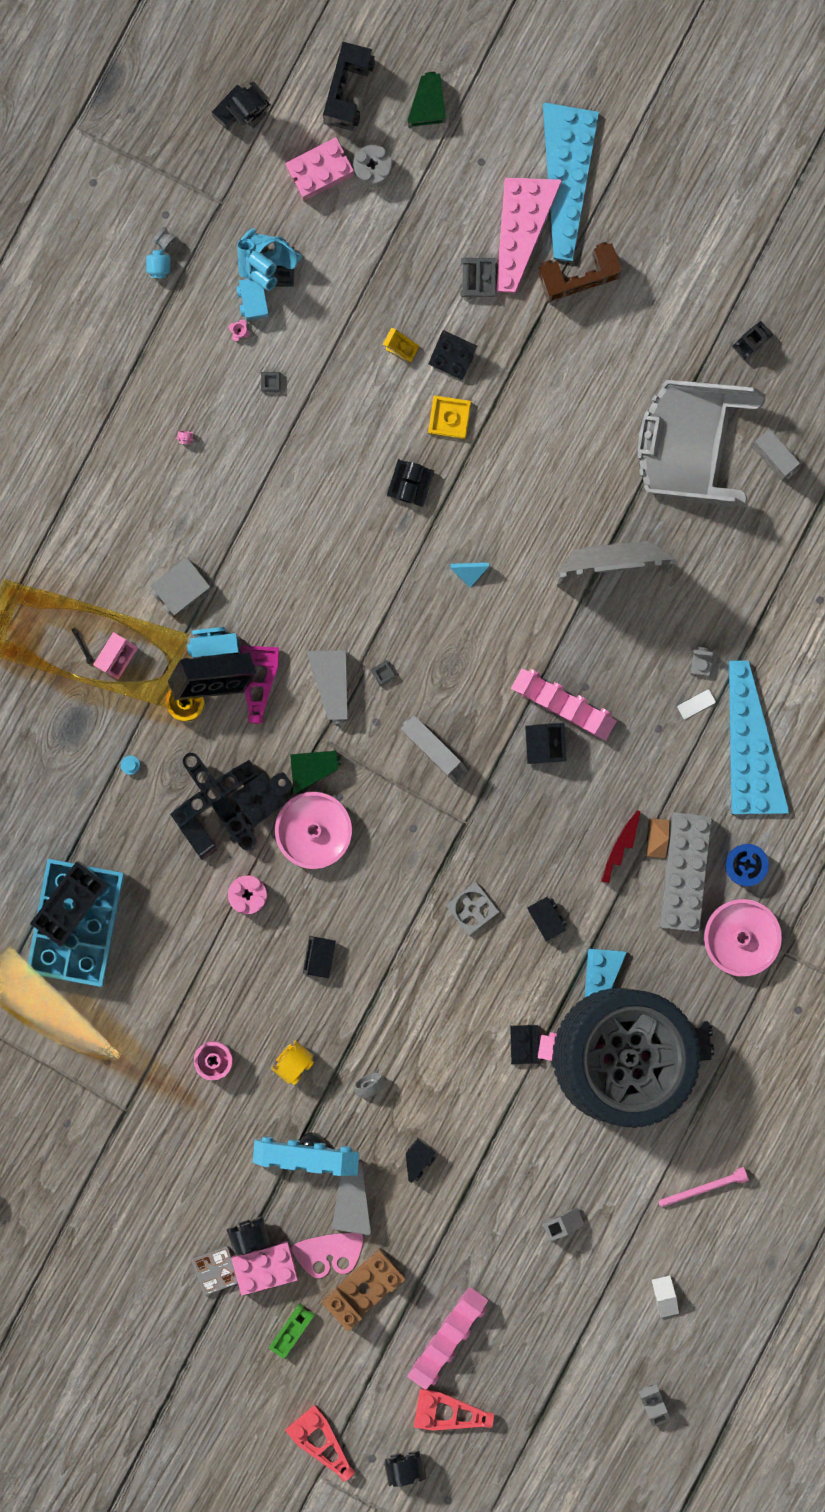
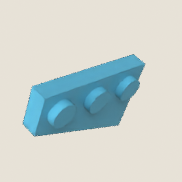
M588 949L585 997L590 996L594 992L598 993L600 990L612 988L627 953L626 951Z

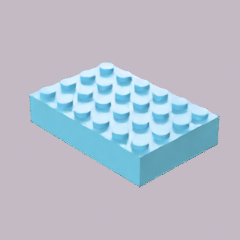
M47 859L37 913L75 863ZM87 866L107 881L110 886L101 898L96 900L75 928V933L64 947H60L34 927L26 973L99 987L104 986L125 873ZM67 898L64 901V907L67 910H71L74 907V901Z

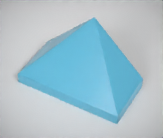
M489 563L450 564V569L469 587L489 568Z

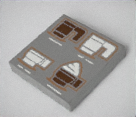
M228 1246L191 1259L204 1296L238 1284Z

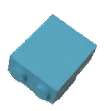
M226 627L194 630L192 635L198 638H190V643H187L188 655L192 656V658H199L202 656L213 657L220 654L233 655L240 653L238 635L236 633L225 634L227 633Z

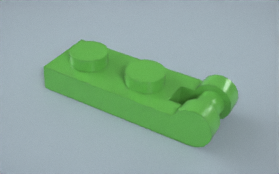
M300 1303L269 1346L271 1351L283 1359L286 1358L315 1315L312 1311L308 1312L305 1310L304 1306ZM298 1315L305 1318L302 1323L296 1319Z

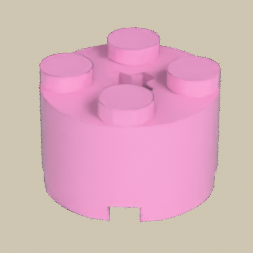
M254 876L237 878L230 885L228 891V899L231 906L242 914L258 912L263 908L268 897L265 884ZM246 889H248L249 892H253V896H250V900H247V898H243V894H245Z
M209 1041L200 1046L194 1055V1066L197 1073L207 1080H219L225 1077L233 1066V1054L230 1048L220 1041ZM216 1056L219 1063L211 1065L209 1057L213 1058Z

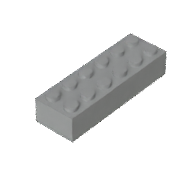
M671 813L659 927L699 932L712 818L710 816Z

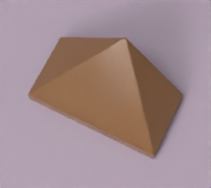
M650 818L646 856L666 858L669 841V820Z

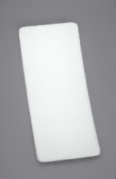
M706 690L678 705L677 708L683 719H686L709 707L716 701L710 690Z

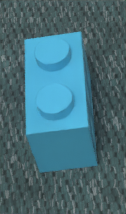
M253 279L239 280L240 286H236L238 298L242 297L243 305H240L241 316H245L246 321L269 317L264 288Z

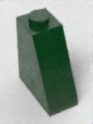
M427 72L424 76H421L408 117V128L446 123L440 73Z
M336 750L290 754L293 793H299L338 771V766H342L341 754L337 755Z

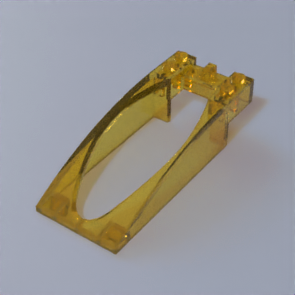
M3 579L0 588V659L167 708L171 694L168 680L182 658L189 634L43 589L39 590ZM16 604L35 610L68 609L83 611L120 623L140 634L159 648L168 660V670L156 679L135 682L96 680L62 670L34 654L24 644L21 645L6 640Z
M11 946L0 955V1007L39 1034L69 1049L112 1064H117L120 1061L122 1055Z

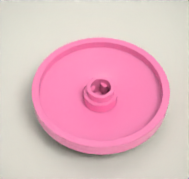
M306 792L290 799L280 810L275 824L276 841L283 855L292 863L308 869L324 868L335 863L346 852L352 836L351 820L344 806L332 796L320 792Z
M736 899L726 902L711 914L706 923L704 944L707 954L718 968L731 975L751 976L764 971L776 959L781 947V929L776 917L767 907L753 900Z

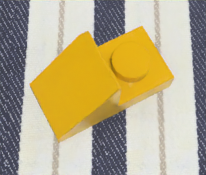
M394 328L390 329L383 343L388 352L410 363L420 347Z

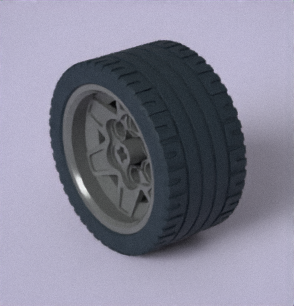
M609 988L600 990L598 993L594 992L590 996L583 998L582 1001L577 1002L576 1006L570 1009V1012L565 1015V1019L561 1021V1026L556 1032L557 1036L554 1039L552 1059H554L553 1068H555L554 1073L557 1077L558 1085L561 1086L560 1089L565 1093V1097L570 1100V1103L591 1118L627 1128L654 1125V1123H659L662 1119L670 1117L678 1108L680 1109L683 1103L687 1101L688 1096L691 1095L692 1088L695 1087L696 1078L699 1075L698 1070H700V1047L698 1046V1038L695 1036L696 1032L692 1029L691 1022L688 1021L687 1016L682 1013L681 1009L658 994L627 988ZM633 1021L634 1023L627 1031L620 1024V1022ZM635 1034L638 1037V1041L633 1045L631 1037ZM602 1035L605 1046L595 1050V1046ZM615 1036L619 1038L617 1046L612 1044V1039ZM652 1036H654L657 1044L651 1043ZM646 1050L648 1052V1058L645 1061H643L641 1058V1054L643 1051ZM606 1054H609L611 1057L608 1064H605L603 1060ZM636 1068L640 1070L638 1078L633 1076V1071ZM657 1068V1071L654 1075L653 1069ZM620 1070L621 1077L620 1079L616 1080L614 1078L615 1071ZM596 1071L607 1073L605 1084L600 1080ZM630 1085H632L637 1090L635 1092L626 1093Z

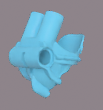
M254 228L247 231L237 243L239 275L243 278L253 279L267 291L272 290L277 283V278L273 276L277 266L294 269L297 262L302 258V255L291 248L284 238L255 233ZM274 242L275 248L273 251L261 253L267 245Z

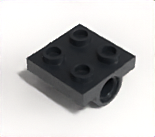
M443 330L428 365L463 380L478 346Z
M398 459L387 497L423 507L435 470L425 468L414 462Z

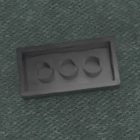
M250 653L220 654L213 657L202 656L193 659L183 658L178 662L168 683L175 700L238 694L245 692L257 671Z

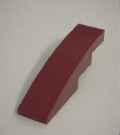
M636 810L613 844L604 867L601 882L609 883L613 865L621 866L624 849H633L641 811Z

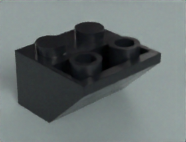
M565 723L525 726L527 764L567 761Z

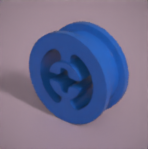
M742 844L730 851L726 858L725 868L727 875L734 883L741 886H753L765 878L769 862L765 852L760 847L753 844ZM742 851L746 852V856L741 858L739 862L744 863L749 860V864L756 865V861L752 858L753 854H756L760 859L761 868L754 878L749 879L748 874L752 873L755 868H748L746 871L744 866L738 865V869L742 873L741 876H738L734 871L733 861L737 854Z

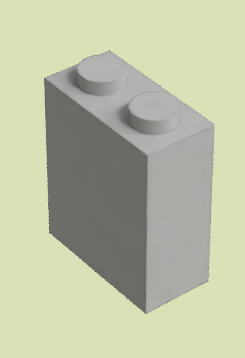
M770 429L751 446L781 481L785 477L787 480L790 479L798 471L797 466L800 463Z
M187 557L150 585L153 588L150 591L157 601L161 598L165 603L162 606L168 615L173 614L175 617L211 589Z

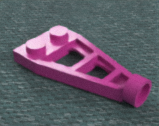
M241 645L240 653H250L254 666H265L267 668L265 680L261 683L251 681L245 690L249 711L248 723L263 724V714L278 669L279 647ZM252 687L264 688L263 699L260 702L252 700ZM259 712L260 715H253V713Z

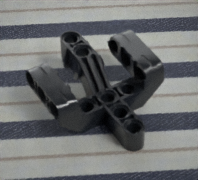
M187 753L183 757V765L201 791L185 801L170 814L201 860L218 850L196 818L212 807L221 819L219 822L221 827H226L230 833V840L233 844L238 843L246 851L253 850L257 844V840L252 833L254 828L251 824L248 825L241 816L243 814L241 809L236 810L227 798V795L242 785L245 786L260 775L254 765L248 760L215 780L197 754ZM195 757L197 759L194 767L187 765L188 758ZM202 772L208 775V779L204 783L198 781V775ZM229 777H232L235 781L234 786L231 788H227L224 784L225 780ZM213 788L219 791V795L215 799L209 797V791ZM256 794L254 796L255 803L263 804L262 799L264 797ZM197 799L203 802V806L199 810L193 808V802ZM233 822H241L242 828L240 831L232 830ZM245 837L252 838L253 843L250 847L243 846L242 841Z

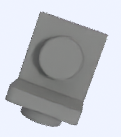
M698 647V650L693 651L690 674L710 676L714 653L709 652L710 648Z

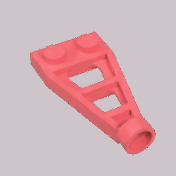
M420 1388L414 1428L432 1431L473 1427L492 1429L494 1413L483 1411L440 1391ZM439 1403L452 1407L453 1416L451 1419L441 1421L436 1419V1408ZM458 1409L470 1411L472 1413V1420L469 1422L458 1421L456 1419ZM483 1416H486L485 1422L482 1421Z
M315 1404L285 1429L287 1434L300 1448L338 1474L343 1482L347 1481L355 1473L354 1469L349 1465L327 1418ZM318 1428L326 1436V1443L322 1447H315L308 1441V1436ZM329 1446H333L338 1454V1459L334 1462H330L322 1454ZM343 1467H346V1468H347V1469H345L343 1472H341V1469H342Z

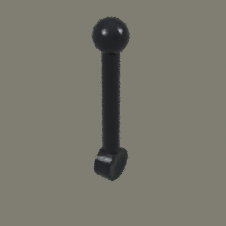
M75 627L71 630L86 657V663L92 664L93 658L89 656Z

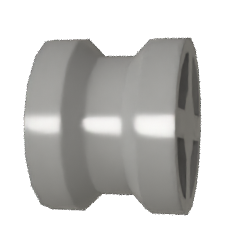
M163 227L155 235L153 242L159 244L161 249L166 251L173 244L176 236L168 233L167 228Z

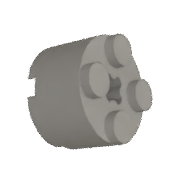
M377 145L365 146L354 157V174L356 179L363 185L376 188L382 186L389 179L392 172L390 155L383 147ZM371 163H374V165H376L374 170H372L370 167Z

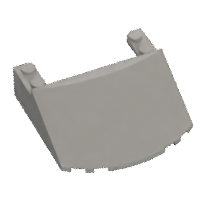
M666 380L658 394L653 396V402L649 410L645 412L639 432L640 476L643 478L646 492L710 505L746 507L747 495L743 491L717 488L730 408L752 410L761 408L766 394L752 387Z

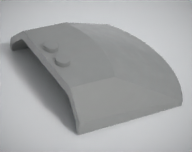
M651 541L615 543L612 545H597L595 547L575 549L556 572V586L561 585L563 578L567 577L568 572L577 571V575L584 574L585 569L592 568L595 569V572L599 573L644 567V562H654L655 566L662 565L663 563L666 567V573H671L677 565V559Z

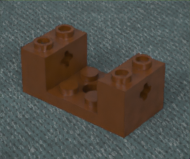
M607 242L596 245L592 257L597 271H588L585 273L586 276L580 278L578 276L570 277L567 279L568 282H564L558 261L553 262L549 260L543 262L542 266L539 267L538 276L547 302L620 279L622 270L613 243L607 244Z

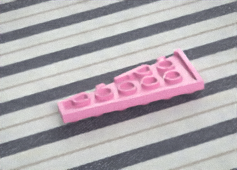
M505 178L497 292H517L528 261L533 254V249L548 218L550 208L555 201V196L563 182L562 180Z

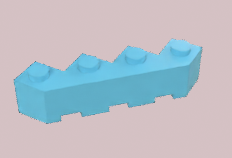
M264 1136L262 1140H254L253 1163L264 1167L279 1166L280 1169L288 1170L303 1169L313 1173L322 1174L323 1172H328L337 1176H358L359 1152L352 1150L350 1146H341L340 1149L328 1148L324 1143H314V1146H305L300 1144L299 1140H288V1143H280L274 1141L273 1137Z

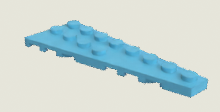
M544 102L543 117L548 179L563 181L550 208L553 258L573 262L599 112Z
M729 661L731 814H788L786 798L749 661Z

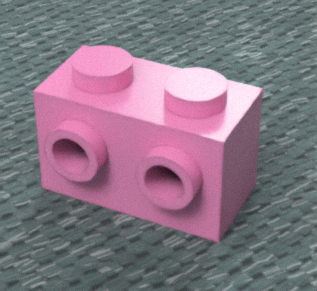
M113 632L93 665L119 680L138 647Z

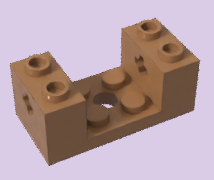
M379 1247L324 1297L322 1304L348 1332L389 1291L392 1292L406 1279V1276ZM361 1283L369 1285L370 1290L367 1293L359 1291L358 1287Z

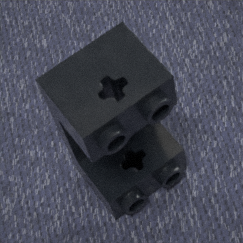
M342 42L323 112L324 124L350 131L354 130V126L358 127L361 117L360 111H358L357 104L342 100V84L347 82V72L367 77L369 71L373 72L375 56H373L372 49Z
M76 861L30 924L57 945L64 947L75 933V928L96 900L101 898L110 884L80 861ZM67 898L74 901V907L71 910H67L64 907V901Z

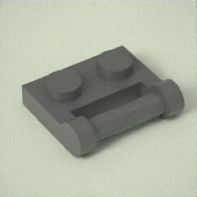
M461 258V265H463L461 297H495L496 258ZM470 265H476V290H470Z

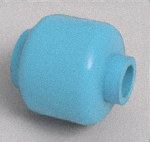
M153 250V254L146 256V272L151 275V278H166V275L171 272V257L168 254H164V250Z

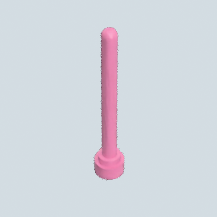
M744 1167L738 1168L736 1172H733V1175L661 1199L659 1206L664 1207L736 1181L737 1183L741 1182V1184L748 1182Z

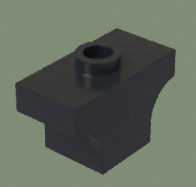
M760 321L742 335L732 345V348L745 361L767 342L773 334Z

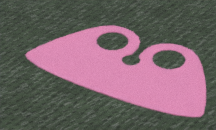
M359 1233L325 1235L298 1242L291 1247V1250L300 1265L312 1277L322 1278L328 1274L330 1270L329 1261L326 1259L328 1255L333 1256L332 1266L334 1270L340 1274H346L353 1270L357 1263L364 1237ZM345 1257L349 1260L347 1269L342 1270L337 1266L339 1258ZM321 1261L324 1263L325 1270L323 1273L317 1274L314 1272L313 1265L315 1262Z

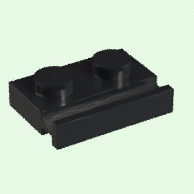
M510 1025L511 1064H539L538 1025Z

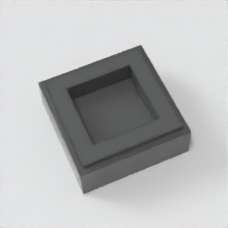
M261 372V392H281L280 372Z
M387 660L370 669L379 686L396 677Z

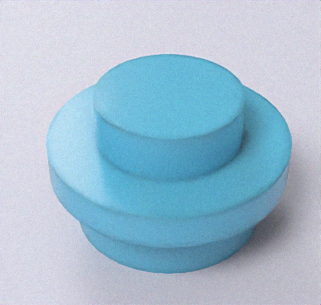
M126 756L121 761V769L124 773L133 775L139 771L140 762L134 756Z

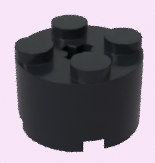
M255 82L249 83L251 85L249 89H246V87L242 88L229 101L231 106H226L227 110L241 125L248 124L251 126L258 119L256 116L261 111L264 113L271 107L269 97Z
M263 1217L253 1219L251 1223L250 1220H245L239 1223V1227L232 1226L226 1229L235 1255L251 1252V1250H258L271 1244Z
M419 1450L411 1451L406 1456H402L401 1453L390 1455V1458L385 1459L384 1465L389 1486H405L414 1484L417 1478H419V1482L427 1479L423 1457Z

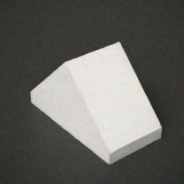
M671 1276L652 1279L660 1318L679 1314Z

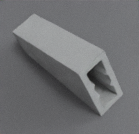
M346 650L307 651L328 720L332 721V724H344V720H348Z
M415 715L404 721L401 730L454 784L468 771L463 763Z
M359 1161L358 1176H340L332 1229L370 1235L371 1228L363 1163Z

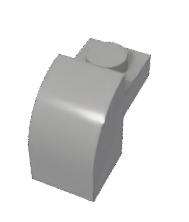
M657 1384L646 1386L642 1391H639L653 1427L671 1420Z

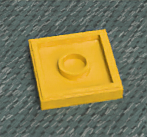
M434 395L428 434L466 439L471 401Z

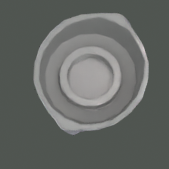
M371 1073L360 1078L353 1085L357 1096L369 1097L379 1093L387 1085L380 1073Z

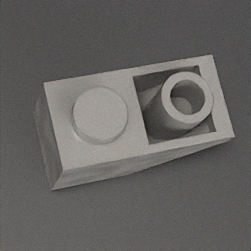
M578 1207L542 1221L550 1242L585 1226Z

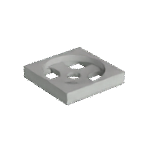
M476 882L446 904V907L468 935L499 913ZM468 892H477L481 894V897L476 901H471L466 894ZM460 899L465 905V910L457 915L455 908L457 901ZM487 902L489 913L484 918L479 911L480 907ZM470 905H475V912L469 911ZM468 916H474L478 924L467 925L463 920Z

